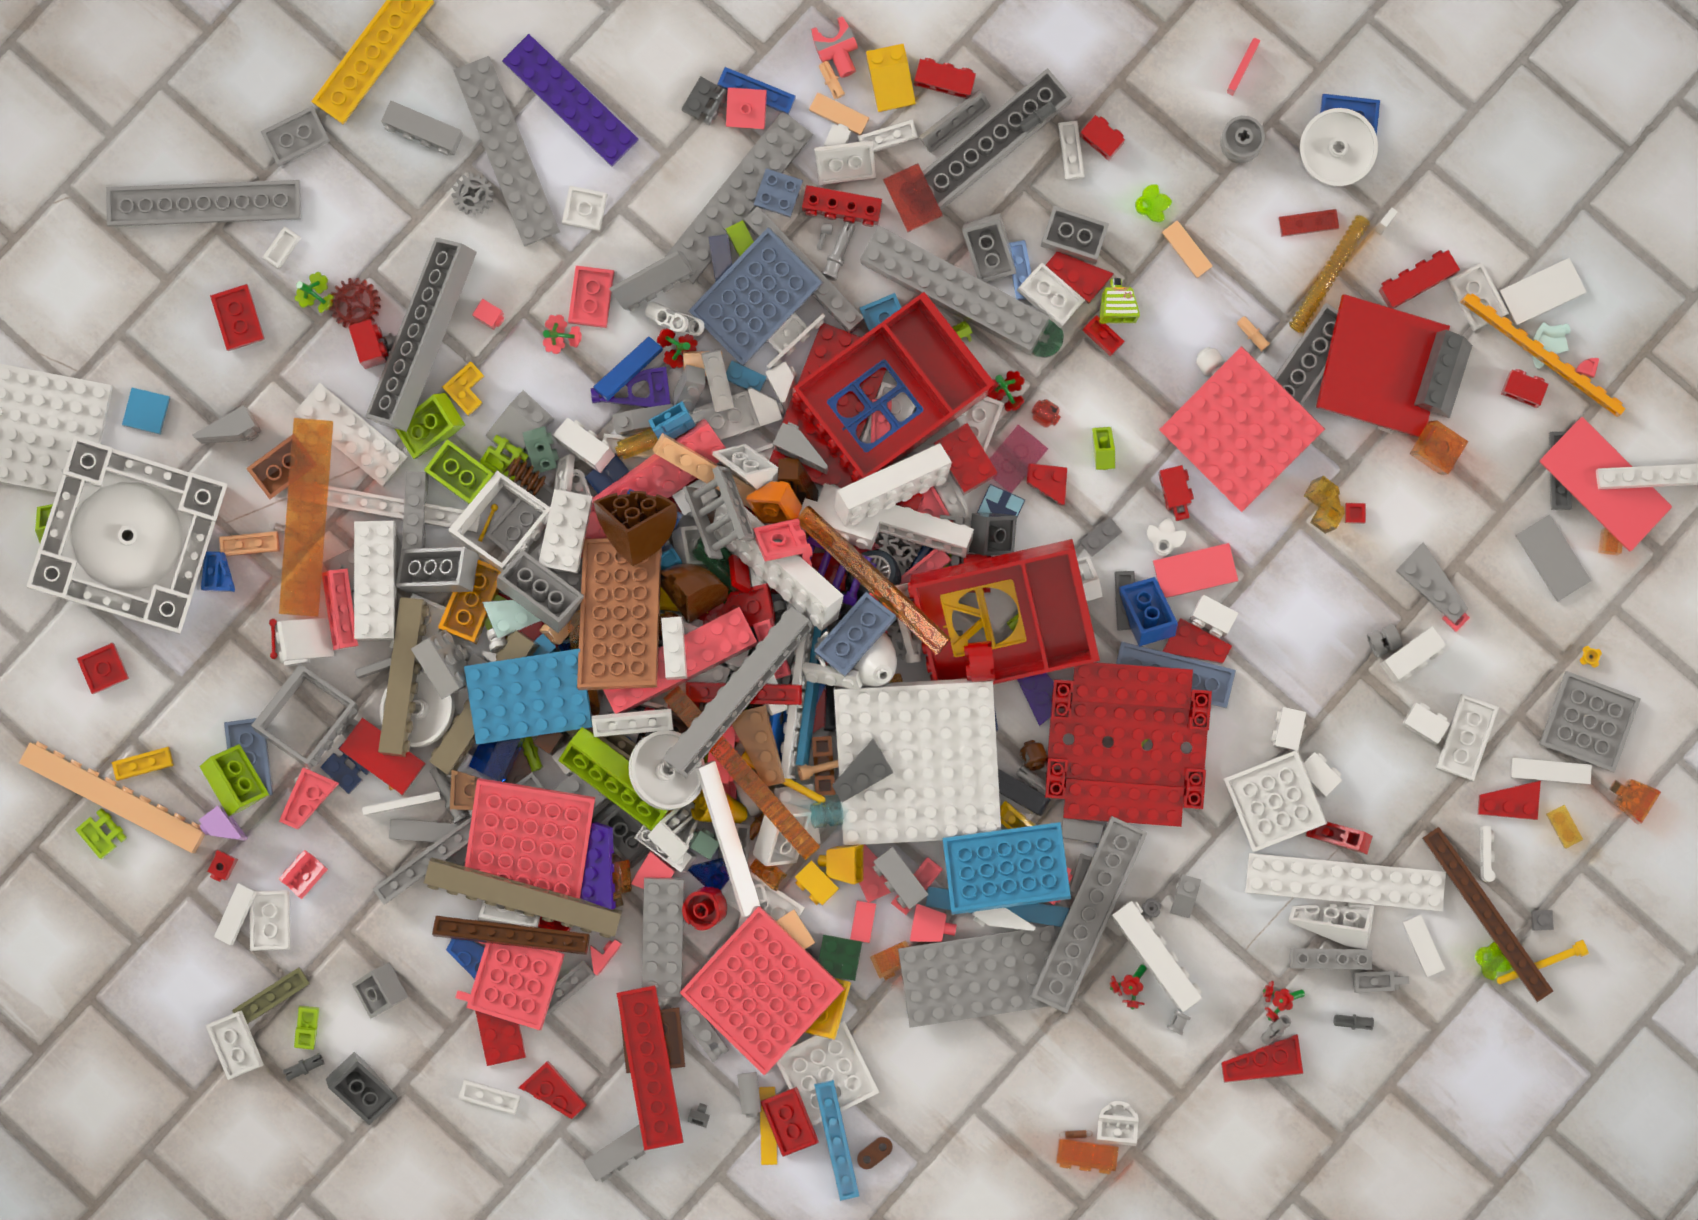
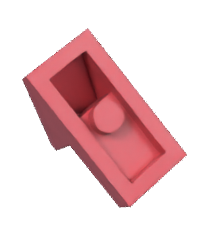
M617 939L613 942L609 940L603 948L604 954L590 945L595 975L598 976L622 946V943Z

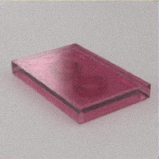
M1018 424L990 457V461L998 472L993 480L1012 493L1027 476L1028 464H1037L1048 448Z

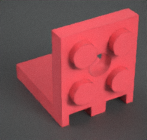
M799 519L753 528L755 540L765 562L799 555L812 567L810 557L813 556L810 544H807L806 534L800 528ZM780 539L782 542H774L773 540Z

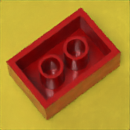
M968 423L934 442L933 446L940 443L952 463L949 473L963 496L997 476L998 472Z

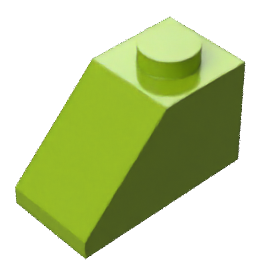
M1092 428L1096 470L1115 469V446L1112 428Z

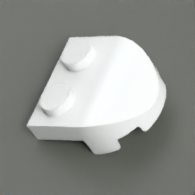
M1122 1101L1109 1103V1105L1101 1110L1099 1115L1097 1142L1136 1146L1139 1123L1137 1112L1135 1113L1128 1103Z

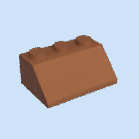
M292 434L246 469L267 497L272 499L317 466V464L296 435Z

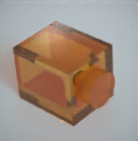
M1603 528L1600 533L1598 553L1617 556L1621 554L1623 545L1606 528Z

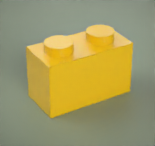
M812 860L795 876L797 879L795 884L802 891L807 889L811 893L809 898L816 905L820 903L823 906L839 890Z

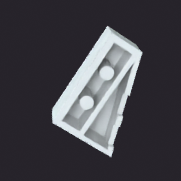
M692 802L670 812L648 835L653 843L675 863L688 850L689 842L698 824V821L691 814V808L694 809L695 806Z

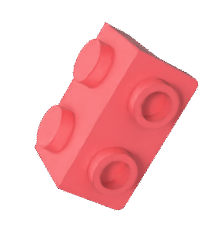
M304 850L296 857L291 866L283 872L279 880L287 885L299 898L303 899L328 869L314 855Z

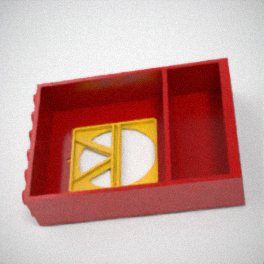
M1073 539L911 575V581L908 582L910 599L914 598L912 601L914 616L919 617L917 619V629L919 636L923 635L921 645L923 654L928 655L925 657L928 673L932 672L930 674V681L967 679L966 665H970V663L965 661L964 646H968V640L982 627H984L986 640L992 642L995 674L993 684L1100 661ZM985 587L1004 591L1014 600L1018 609V622L1014 631L1005 640L995 644L983 592ZM975 590L979 609L960 604L958 601L966 593ZM956 610L980 617V619L963 635L959 636L953 627L952 613Z

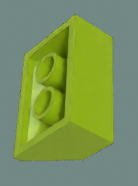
M240 744L209 757L199 766L228 817L245 810L269 795Z

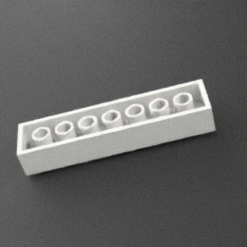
M725 503L716 508L714 522L727 514L728 510ZM745 508L752 529L765 526ZM732 521L714 531L716 539L721 540L734 532ZM736 539L726 545L744 564L751 567L756 575L761 576L771 588L781 594L784 600L791 603L798 612L808 618L813 626L822 631L838 619L844 595L799 555L765 562L755 539L752 541ZM780 539L773 540L774 542H782Z

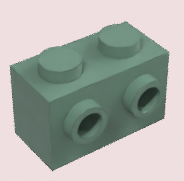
M545 426L522 432L531 464L534 466V472L539 470L541 473L557 468L556 460H559L556 448L552 449L551 444H554L551 432L547 433Z
M704 828L702 831L696 829L689 842V847L710 860L719 847V842L713 839L715 835Z

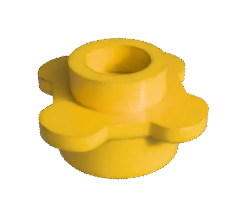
M1589 646L1583 647V656L1580 658V663L1582 665L1589 664L1593 668L1598 667V661L1602 655L1601 650L1593 649Z

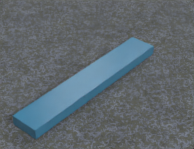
M834 1080L814 1084L840 1201L859 1197Z

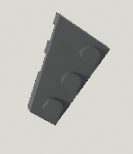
M874 738L832 784L842 803L894 772Z

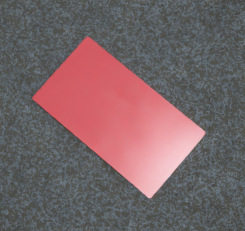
M1583 417L1540 459V463L1629 552L1639 544L1672 508L1653 487L1598 490L1596 470L1598 468L1632 466Z

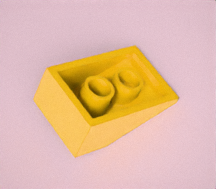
M904 43L866 51V60L878 112L916 105Z

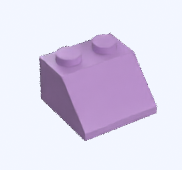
M216 806L199 819L201 822L200 828L206 835L243 841L248 839L232 816L228 817L222 806Z

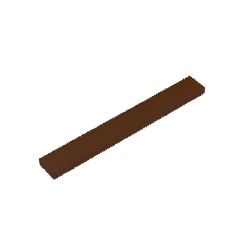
M444 916L435 917L432 931L434 937L587 955L590 935L586 933Z

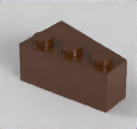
M779 459L778 482L784 481L789 483L801 505H803L805 498L817 502L818 489L799 459Z

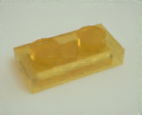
M1565 805L1546 813L1564 849L1583 840Z

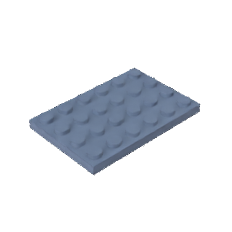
M768 227L691 307L689 312L694 317L701 319L708 332L744 366L824 282Z

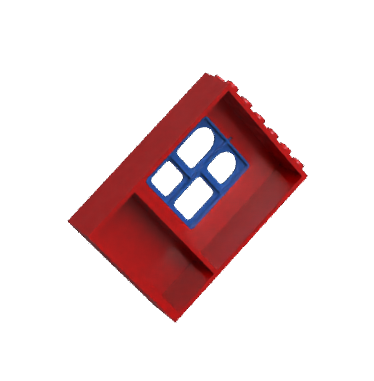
M923 292L795 385L792 389L791 396L793 398L791 401L796 408L800 407L803 410L805 420L809 424L813 423L816 427V434L820 439L824 438L828 443L826 446L833 455L836 453L840 459L838 461L844 470H849L852 474L850 476L852 481L856 482L896 464L991 394L996 383L927 294ZM884 367L895 379L897 386L877 401L871 402L859 385L877 370ZM853 391L865 409L852 418L842 417L837 411L836 404L843 395ZM903 392L912 401L917 410L900 422L888 409L887 403ZM875 411H880L891 424L892 429L875 442H861L856 435L857 426Z

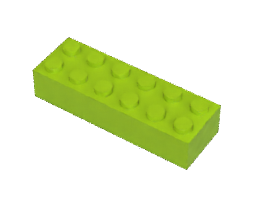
M583 727L572 738L558 760L651 831L669 811L657 809L644 802L631 784L629 761L623 755L613 750L607 743L594 737L591 731Z

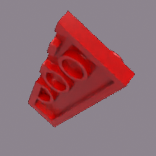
M1298 1034L1222 1062L1224 1083L1303 1074Z

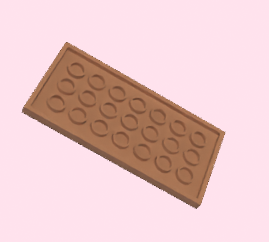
M608 538L584 540L581 594L584 595V598L581 601L578 690L657 687L662 548L649 558L632 566L617 552Z

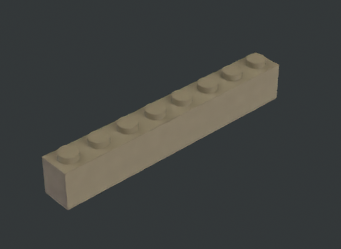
M400 597L378 750L382 755L406 757V752L410 750L408 736L413 729L411 715L412 713L414 714L416 703L413 700L414 694L418 692L417 675L421 671V665L411 648L421 643L422 636L426 634V624L424 622L425 617H428L429 605L423 599Z
M520 631L512 632L506 640L507 644L504 649L497 653L496 661L533 656L540 644ZM469 698L464 703V709L461 714L454 718L451 729L442 736L440 746L436 747L431 753L432 758L429 762L447 775H451V770H458L476 743Z

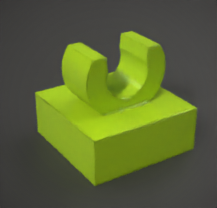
M966 321L952 326L960 338L966 337L969 342L972 341L970 334L973 332Z

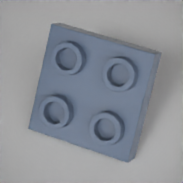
M766 168L754 206L791 218L803 180Z

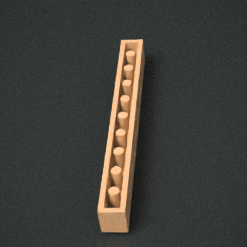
M39 741L36 744L30 742L19 764L191 853H196L205 836L199 824L185 822L186 818L178 813H175L173 816L167 812L168 808L157 804V806L150 804L151 799L140 795V797L133 795L134 791L128 787L123 786L121 789L116 786V781L108 777L105 780L98 777L99 772L91 768L87 771L81 768V763L73 759L70 762L64 759V754L56 750L53 753L46 750L48 746Z

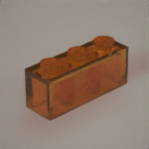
M1058 1138L1055 1162L1059 1163L1061 1168L1071 1169V1166L1074 1165L1080 1166L1079 1170L1091 1171V1168L1099 1169V1173L1111 1174V1171H1116L1119 1147Z

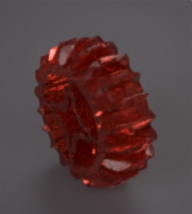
M348 278V284L341 281L343 287L335 286L338 292H331L335 299H329L334 304L329 307V310L335 311L331 316L337 318L336 322L338 324L343 322L342 326L347 328L349 324L353 325L369 319L375 322L372 316H379V312L375 309H381V305L377 303L381 301V298L376 296L379 293L377 289L372 290L374 288L373 284L367 286V280L365 279L360 284L359 278H356L355 283H353L352 279ZM351 290H358L352 296L345 295ZM364 292L369 295V307L362 302ZM341 301L348 306L346 316L341 313ZM357 301L361 306L354 305L353 307L349 302ZM358 312H365V314L361 317L352 318L355 317L356 313Z

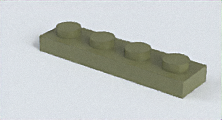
M298 967L232 1011L236 1013L242 1010L245 1020L249 1024L310 985V982L302 969Z

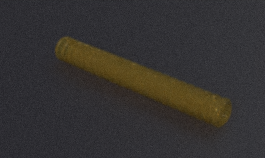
M1361 215L1354 217L1355 220L1351 222L1352 225H1349V230H1346V235L1342 237L1343 240L1339 241L1340 245L1336 246V250L1330 256V261L1326 262L1327 266L1323 267L1324 271L1320 272L1321 276L1317 277L1318 281L1314 282V286L1310 288L1311 291L1307 293L1308 296L1304 298L1305 301H1302V306H1299V311L1295 312L1296 316L1292 317L1293 321L1289 322V326L1296 332H1304L1303 328L1308 326L1307 323L1311 321L1310 317L1313 318V312L1316 313V308L1320 306L1323 297H1326V292H1329V287H1332V282L1336 280L1335 277L1339 276L1338 272L1342 271L1341 267L1345 266L1344 262L1349 260L1348 257L1352 255L1351 252L1355 250L1354 247H1357V241L1360 242V237H1363L1367 226H1370L1369 220Z

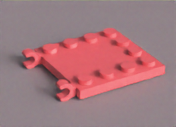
M478 942L485 944V949L471 994L457 991L455 998L467 1001L466 1008L542 1031L565 954L551 950Z

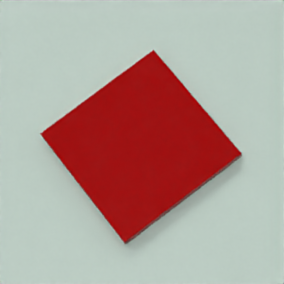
M1343 294L1316 408L1418 438H1425L1431 411L1414 404L1436 334L1443 330H1449L1450 326Z

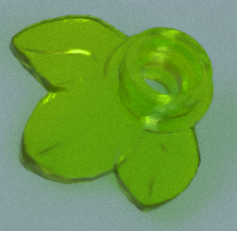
M1152 184L1147 186L1143 190L1142 196L1136 200L1135 209L1139 214L1147 215L1153 222H1162L1165 220L1163 211L1170 207L1172 200L1165 194H1159V186ZM1143 202L1147 204V208L1143 206Z
M1494 942L1488 947L1479 948L1475 953V960L1481 966L1482 974L1487 979L1495 980L1497 972H1506L1511 969L1510 964ZM1484 954H1487V960L1484 959Z

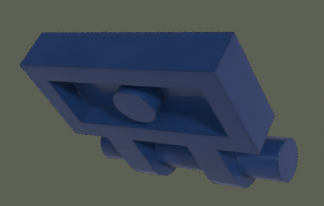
M333 753L320 767L334 781L338 782V785L348 794L363 781L358 776L360 771L365 775L370 773V771L345 753L340 758ZM348 759L356 765L353 770L345 763Z

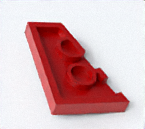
M546 1061L518 1087L571 1119L587 1106L586 1102L549 1061Z

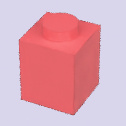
M484 299L480 301L472 314L474 319L495 330L496 326L500 327L504 321L503 311Z

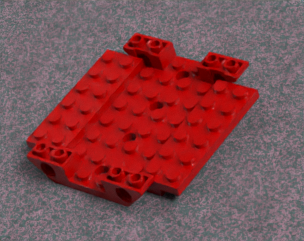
M1092 662L1074 666L1073 681L1054 679L1045 798L1064 799L1063 818L1109 821L1110 817L1113 816L1126 823L1182 827L1183 808L1203 809L1206 779V746L1210 725L1212 691L1192 689L1193 669ZM1067 733L1074 736V742L1070 745L1063 742V737ZM1106 736L1113 738V745L1109 748L1104 747L1102 744V740ZM1150 739L1153 746L1150 750L1142 748L1143 740ZM1184 742H1189L1192 745V750L1189 753L1181 751V745Z

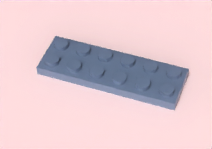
M1121 642L1116 664L1193 669L1192 689L1212 691L1211 705L1227 708L1236 672L1234 669L1142 646L1139 647L1138 645Z

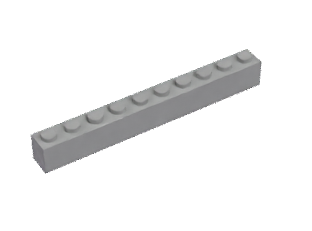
M792 606L782 614L781 620L770 628L768 635L756 645L754 652L744 659L738 671H735L730 676L727 684L718 690L716 697L706 704L704 711L692 721L689 729L680 735L678 742L668 749L663 759L669 766L683 777L687 778L811 631L814 626L808 618Z

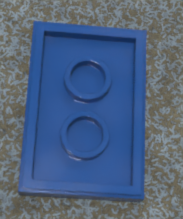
M1322 94L1320 113L1334 108L1353 110L1370 122L1377 136L1380 100Z

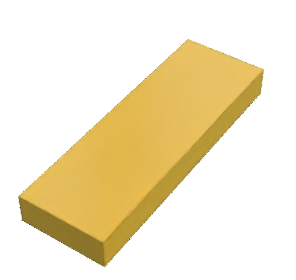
M170 747L111 762L116 781L174 766Z

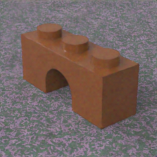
M832 736L812 737L814 765L833 761ZM834 769L815 773L816 793L824 797L836 796V792L832 787V784L835 782Z

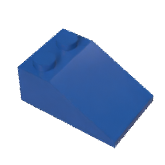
M1155 577L1119 587L1130 628L1139 647L1176 635L1178 622Z

